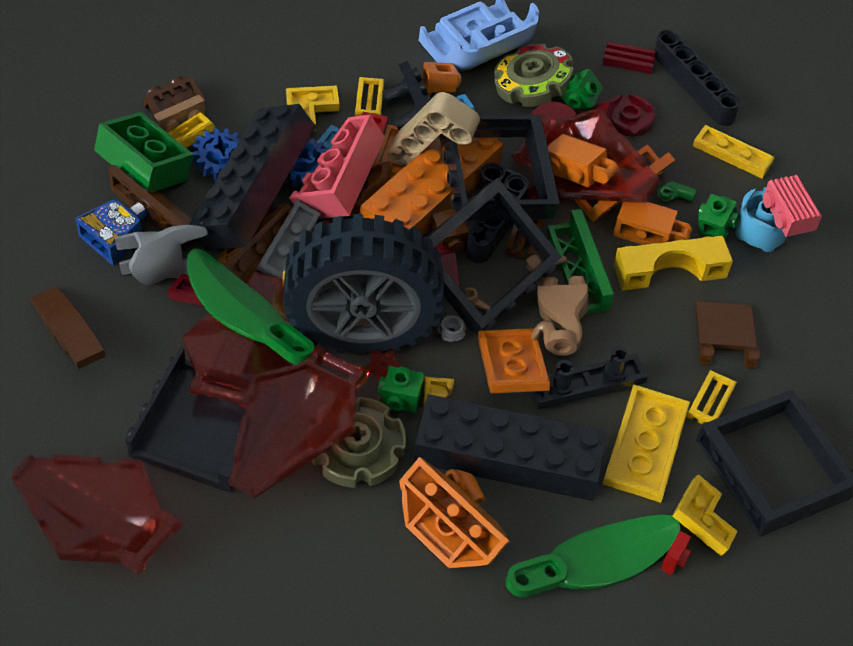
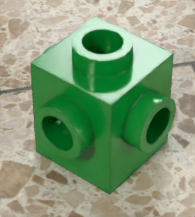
M589 68L573 74V80L568 82V89L561 98L575 112L587 111L595 106L596 99L601 93L603 86Z
M711 194L707 203L703 202L698 212L699 234L710 237L723 236L724 240H726L731 228L735 229L739 222L740 214L737 213V202L726 196Z
M389 366L386 377L381 376L377 393L382 394V403L393 411H405L416 414L423 390L424 373L412 371L405 367Z

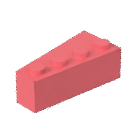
M371 114L348 117L331 140L332 148L322 153L317 159L318 167L312 174L307 173L303 178L304 186L299 192L294 191L289 197L293 204L299 200L321 213L319 219L350 216L385 139Z

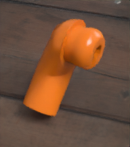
M450 469L445 473L447 477L453 480L479 505L486 500L480 486L471 473Z

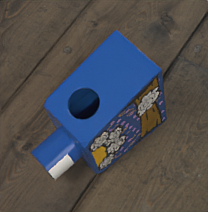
M111 200L76 217L79 237L113 266L131 250H117L115 237L133 232H142L141 220L147 217V211L140 203H136L127 209L119 201Z

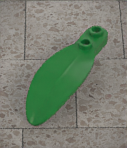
M200 249L190 251L187 257V272L190 283L201 304L215 319L247 338L265 343L294 365L307 364L312 360L314 353L313 342L290 324L284 322L280 313L265 298L205 251Z
M650 515L583 532L564 541L550 554L511 566L505 579L506 587L517 597H529L558 587L567 589H595L624 582L650 568L669 551L680 532V522L672 515ZM545 572L552 573L554 577L547 576ZM517 581H523L525 585H521Z

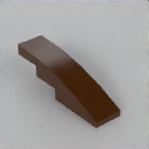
M57 286L30 298L54 340H58L66 355H70L78 369L106 357L103 347L90 327Z

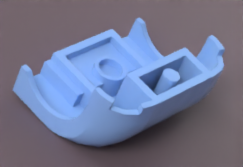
M496 0L495 5L490 7L479 1L442 17L440 22L436 23L435 31L427 33L426 28L421 26L418 41L436 62L453 63L457 71L471 70L478 65L526 45L535 34L539 10L534 3L530 4L527 18L525 21H522L514 12L509 11L505 0Z

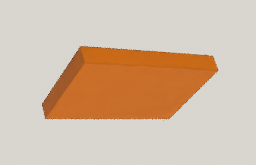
M534 328L478 331V341L490 393L549 391L550 381L538 338L533 340L531 337Z

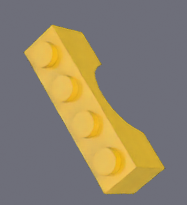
M707 236L698 239H681L673 242L617 248L613 266L621 290L626 291L648 288L653 274L668 267L685 269L694 274L700 281L724 279L728 276L733 260L723 236Z

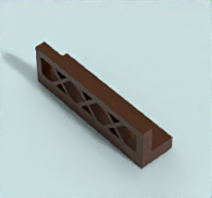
M116 165L108 168L111 191L130 207L136 203L142 204L147 211L145 219L159 231L172 226L189 225L192 221L189 216L158 191L149 194ZM198 239L189 240L181 244L182 250L184 251L198 241Z
M289 204L271 205L247 247L224 249L215 259L246 283L258 271L259 263L292 210Z

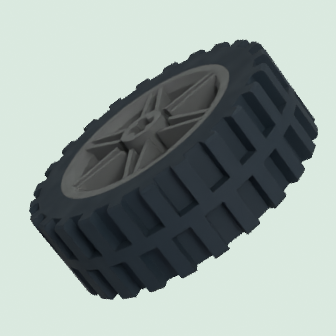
M354 214L353 219L344 220L342 216L333 218V223L327 225L323 221L317 223L312 233L305 230L300 234V242L294 241L292 243L290 254L288 253L286 257L283 306L285 307L284 314L286 319H291V326L298 331L302 330V334L308 339L318 341L317 346L326 349L328 346L336 348L335 352L344 354L345 351L355 352V355L374 352L375 356L384 355L386 350L392 349L394 353L403 350V345L406 344L413 346L419 343L420 336L426 338L432 333V326H438L440 314H443L444 311L443 262L441 261L440 251L438 248L433 249V241L428 236L421 238V230L412 226L408 229L404 227V221L394 219L393 222L385 221L382 215H375L374 219L363 218V214Z

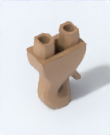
M572 276L569 278V285H558V279L555 277H545L542 280L541 286H538L537 291L539 314L545 321L536 325L531 337L535 340L543 332L544 344L549 352L559 356H568L575 353L583 341L580 319L589 309L588 285L585 284L583 276Z

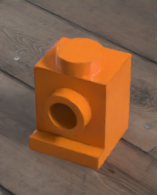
M424 62L422 80L429 96H431V92L436 94L440 92L456 93V89L461 85V74L458 73L453 63Z

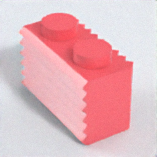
M798 175L781 177L779 180L776 178L774 181L771 179L768 182L763 193V203L766 208H770L777 228L782 229L784 236L788 237L816 231L822 215Z

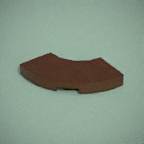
M389 161L371 168L350 216L360 213L361 205L391 179L392 166Z

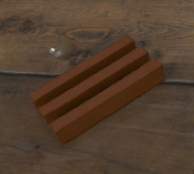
M545 219L532 220L542 231ZM514 224L505 254L527 260L534 254L535 249L530 244L528 252H523L527 240L523 234L517 250L513 249L519 229Z

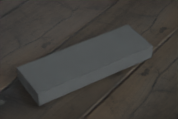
M297 200L257 269L281 283L288 253L290 254V246L294 241L300 242V234L305 230L312 231L321 213Z

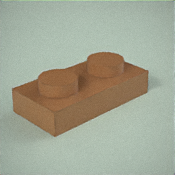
M200 95L194 96L154 114V123L168 133L198 113L202 112L206 116L205 101Z

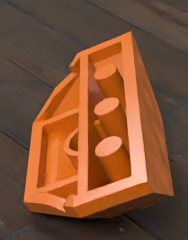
M419 457L400 479L405 526L449 569L491 565L510 542V539L499 523L453 480L423 458Z

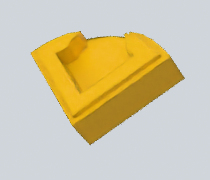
M425 377L423 407H425L428 394L448 398L453 391L454 379Z

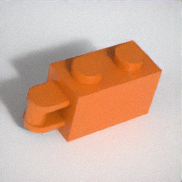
M562 134L547 146L553 175L588 188L596 181L603 184L607 183L612 176L619 172L617 163L607 159V149L565 134Z
M625 196L617 217L613 236L647 245L651 243L673 242L681 239L689 240L692 227L686 222L676 220L678 212L676 210Z

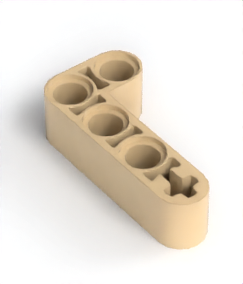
M440 92L398 131L387 153L388 158L396 165L406 166L441 133L457 144H469L480 122V117L476 111L453 95Z

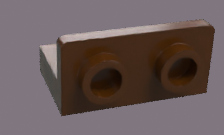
M190 75L185 78L182 76L176 77L169 82V85L163 88L156 86L146 92L143 105L145 108L149 107L154 115L197 95L203 98L205 104L207 101L194 78Z

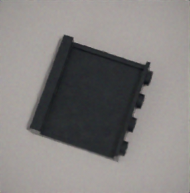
M180 347L175 357H171L168 360L166 373L162 380L159 379L155 383L152 392L153 396L149 403L143 404L135 427H130L126 434L125 444L128 447L129 457L231 493L280 398L279 380L268 377L263 386L187 360L184 348Z

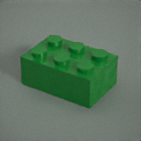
M142 112L99 123L94 151L111 165H116L149 194L188 181L194 154Z

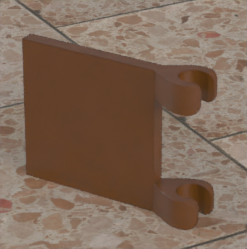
M696 301L699 363L711 365L714 348L745 350V367L756 368L757 361L760 359V351L757 348L752 306Z

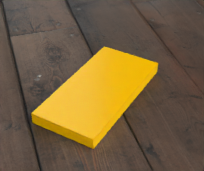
M633 384L602 484L661 503L690 401Z

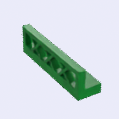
M582 209L571 210L569 223L547 227L551 244L561 256H565L567 252H570L579 258L576 264L569 260L559 264L565 283L569 285V278L575 272L586 277L587 281L585 284L589 287L588 294L589 297L594 299L595 304L589 305L585 315L610 311L614 293ZM569 232L571 239L567 243L559 239L556 234Z

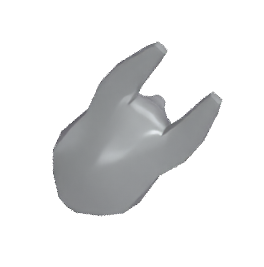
M178 225L159 232H133L115 237L117 250L138 248L132 259L119 262L122 275L132 274L133 277L146 286L158 283L166 278H179L181 274L188 275L187 259H183L181 244L206 236L207 229L196 225Z

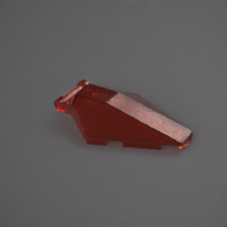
M601 109L559 120H554L540 114L543 129L548 130L545 134L547 146L559 136L565 134L607 149V159L613 160L619 167V172L612 176L607 183L603 184L596 181L589 188L554 175L559 199L647 202L659 184L660 179L649 168L644 158L624 135L616 130L611 120ZM525 140L519 150L516 149L513 152L511 158L518 164L529 166L532 172Z
M255 271L244 283L265 298L280 313L284 322L289 324V319H286L284 314L283 279ZM210 313L183 336V345L196 374L191 382L189 391L192 395L200 396V394L239 403V407L249 409L254 394L263 388L268 377L280 381L296 371V365L288 362L268 345L229 329ZM205 381L243 390V392L205 383Z
M318 345L306 360L298 364L253 376L248 393L249 404L246 415L243 414L232 456L234 463L228 483L234 488L256 498L354 433L357 390L360 385H364L370 375L369 368L362 365L357 367L328 353L326 348ZM325 364L350 377L346 380L318 365Z
M54 454L53 459L35 458L33 455H29L11 474L12 480L60 560L122 563L132 572L140 575L147 567L146 562L171 533L176 534L182 527L181 522L175 516L160 509L142 460L119 459L117 463L101 462L99 457Z

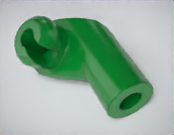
M673 181L662 185L658 189L657 194L662 201L666 202L677 198L693 202L697 190Z

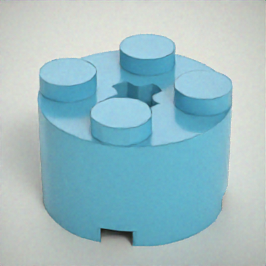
M766 187L761 191L753 189L743 198L735 235L739 240L745 241L753 247L761 248L765 252H772L776 247L781 246L787 240V237L784 236L781 228H777L773 213L763 203V193Z

